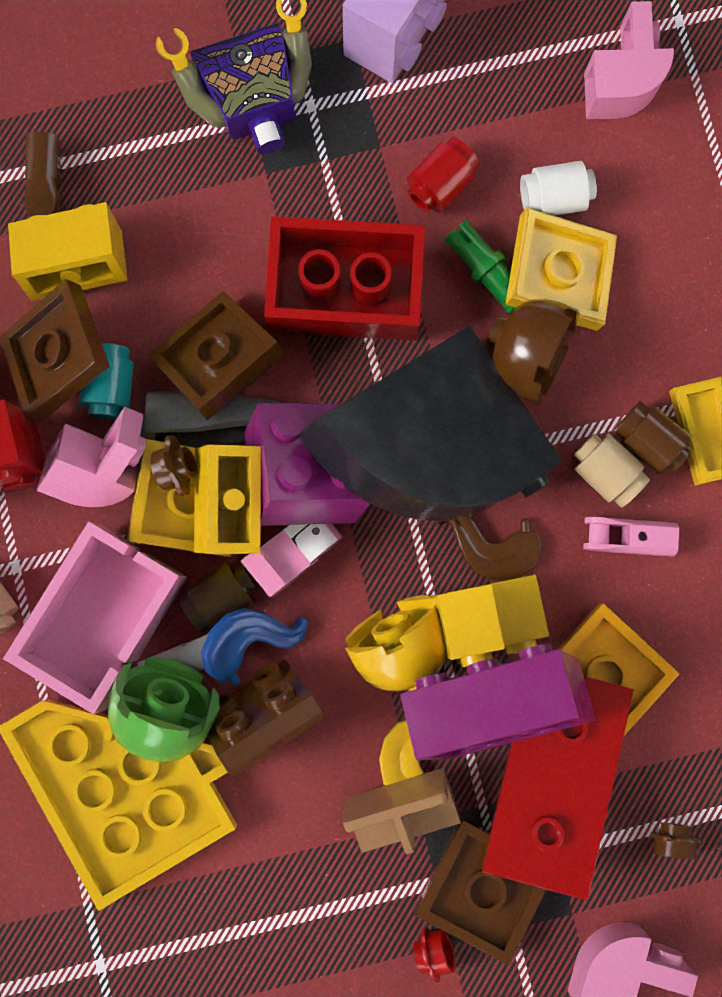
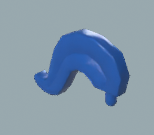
M241 608L230 612L210 630L201 650L205 672L221 683L228 680L231 685L238 686L240 678L235 671L242 665L243 655L252 642L261 641L279 648L290 649L304 639L308 631L309 621L303 617H297L295 624L292 627H287L258 610Z

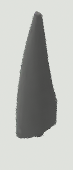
M148 391L145 420L142 422L140 436L149 440L165 442L167 436L174 435L180 445L200 448L205 445L246 443L244 432L257 404L286 402L237 395L207 421L181 391Z

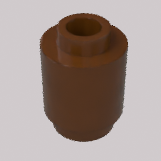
M641 401L626 414L614 430V433L622 438L620 444L657 474L661 473L665 468L673 473L692 452V449L686 445L691 438V434L656 406L647 407Z

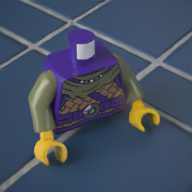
M276 0L277 12L282 19L286 20L287 28L283 32L280 22L189 51L192 58L189 61L185 56L189 43L184 32L174 28L181 45L179 51L173 55L165 51L159 36L156 39L158 53L163 58L171 60L174 65L171 73L187 106L212 127H225L231 139L252 135L259 154L273 153L285 145L279 125L296 118L294 104L300 102L305 96L312 68L307 28L301 25V18L306 12V0H300V10L293 16L283 12L281 7L282 0Z

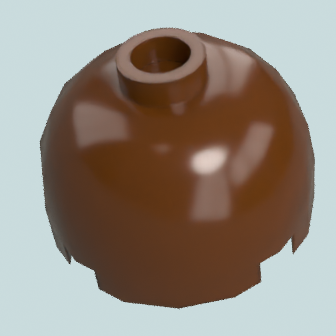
M545 298L533 299L514 308L507 320L501 317L496 319L488 336L487 345L494 348L493 360L496 370L505 383L519 397L539 405L541 403V394L546 396L569 348L566 346L567 339L564 338L566 330L575 332L580 315L578 309Z

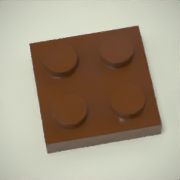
M67 279L0 336L26 419L42 422L110 367L80 284Z
M223 291L148 356L208 421L285 353L279 343Z
M461 817V823L457 824L414 909L415 916L509 966L547 889L482 872L490 832Z

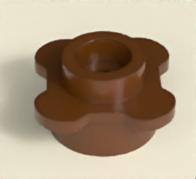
M170 435L165 438L166 447L151 454V470L157 484L164 491L176 489L177 493L184 497L190 494L189 484L191 478H194L197 474V465L192 452L187 447L180 448L178 439L174 435Z

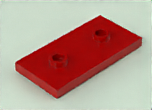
M584 676L596 721L510 744L482 872L588 901L634 689Z

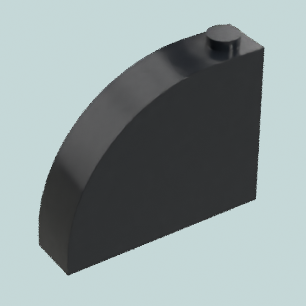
M470 325L321 416L299 436L318 463L334 479L337 478L343 482V486L353 494L382 510L403 517L428 521L457 520L473 516L497 505L520 491L526 498L551 481L546 473L562 461L519 396L505 383L498 373L493 358Z

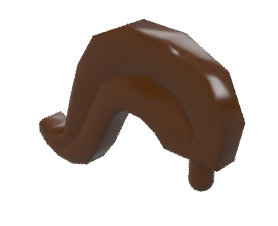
M471 516L457 520L433 521L435 525L448 522L452 526L465 561L474 573L491 580L515 579L534 569L543 550L538 532H531V523L528 518H523L520 522L521 533H511L506 540L493 544L484 539Z

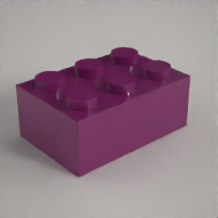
M541 644L519 651L520 660L516 662L499 664L498 659H488L466 666L468 673L466 676L448 678L447 673H440L416 680V690L400 694L415 759L448 760L596 721L579 659L561 649H552L551 644Z

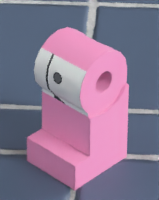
M333 524L289 525L260 547V554H249L241 562L268 596L275 597L317 563L319 558L337 544L343 536Z

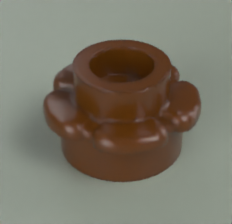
M661 822L660 832L650 833V837L655 839L654 854L671 858L697 860V844H703V840L692 836L693 826Z

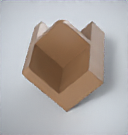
M444 768L347 797L342 821L346 832H355L362 853L401 841L406 855L414 852L415 837L461 823L460 813Z

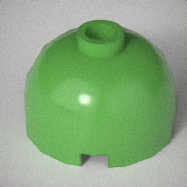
M152 657L146 658L144 666L130 669L132 662L124 665L115 678L108 705V721L117 742L135 756L144 760L161 763L179 761L198 749L211 730L220 709L219 695L213 687L210 694L200 684L203 678L201 673L175 660Z

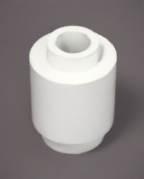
M581 160L533 168L532 174L522 175L520 180L523 209L530 208L553 216L586 211L589 207V200L595 199L597 194L594 171L592 169L586 170Z

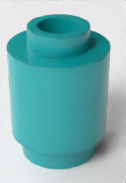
M102 343L110 367L79 391L78 405L88 409V416L91 418L116 420L119 412L124 407L130 409L134 362L129 360L130 350L116 344Z

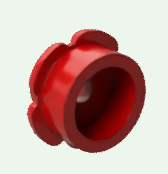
M428 927L423 928L420 936L421 940L414 941L413 944L415 962L421 974L429 973V977L433 982H439L440 976L454 973L455 955L449 934L441 929L432 931Z

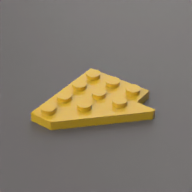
M50 699L39 702L0 725V734L98 911L232 832L237 827L233 816L213 783L214 780L228 772L217 757L209 741L204 740L198 749L179 761L161 763L144 760L129 753L117 742L111 731L107 714L99 712L93 715L84 708Z

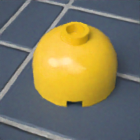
M428 595L414 596L396 602L401 611L383 620L382 609L357 625L347 636L345 642L348 648L345 649L364 680L374 687L396 692L407 689L408 691L416 690V680L435 675L444 665L447 659L442 625L438 609L435 605V599Z

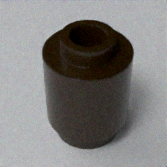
M226 561L186 589L188 594L179 599V603L192 625L200 633H203L210 627L213 628L226 614L241 608H249L255 604L256 601L252 593L258 589V586L242 563L234 568L229 561Z

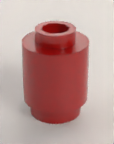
M452 137L447 143L440 142L407 176V182L410 187L407 191L409 198L424 212L428 213L432 209L435 212L442 213L475 178L474 171L479 167L477 156L467 144L458 138Z

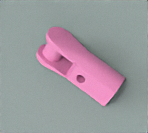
M585 517V524L589 525V543H583V550L674 557L678 552L679 526L675 522ZM610 526L621 527L620 545L609 544Z

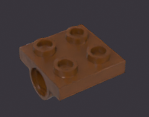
M286 659L278 664L272 663L260 668L254 673L250 682L236 691L225 692L219 695L220 709L208 733V737L217 757L227 772H230L235 778L273 753L275 749L272 744L280 739L284 745L322 721L324 717L312 694Z

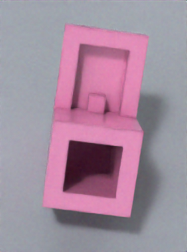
M652 1L631 2L620 26L621 50H594L584 73L586 119H618L638 113L652 101L667 76L673 62L674 48L658 49L660 26L658 21H652Z
M124 407L104 439L64 424L46 454L37 491L83 507H105L128 498L135 491L140 458L146 445V438L140 436L144 415Z
M618 922L598 929L583 943L574 964L568 993L571 997H637L640 982L693 997L698 975L683 960V954L678 950L658 943H652L651 949H649L652 939L639 924Z

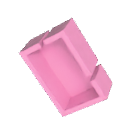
M88 521L3 659L93 715L108 709L110 692L117 674L125 665L124 663L138 660L188 577L154 556L139 552L141 548L131 542H127L126 539L106 527Z

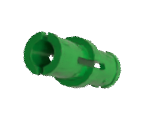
M465 220L458 225L460 230L457 232L454 228L447 235L444 242L454 250L473 272L471 274L472 280L477 285L482 282L503 306L505 312L510 315L516 307L505 304L511 270L504 264L506 257L500 250L494 252L471 226V223Z

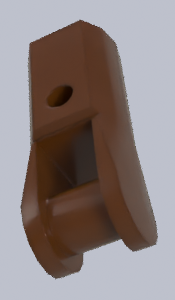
M49 132L27 133L25 210L30 217L60 212V190L58 188L60 187L61 142L57 134Z

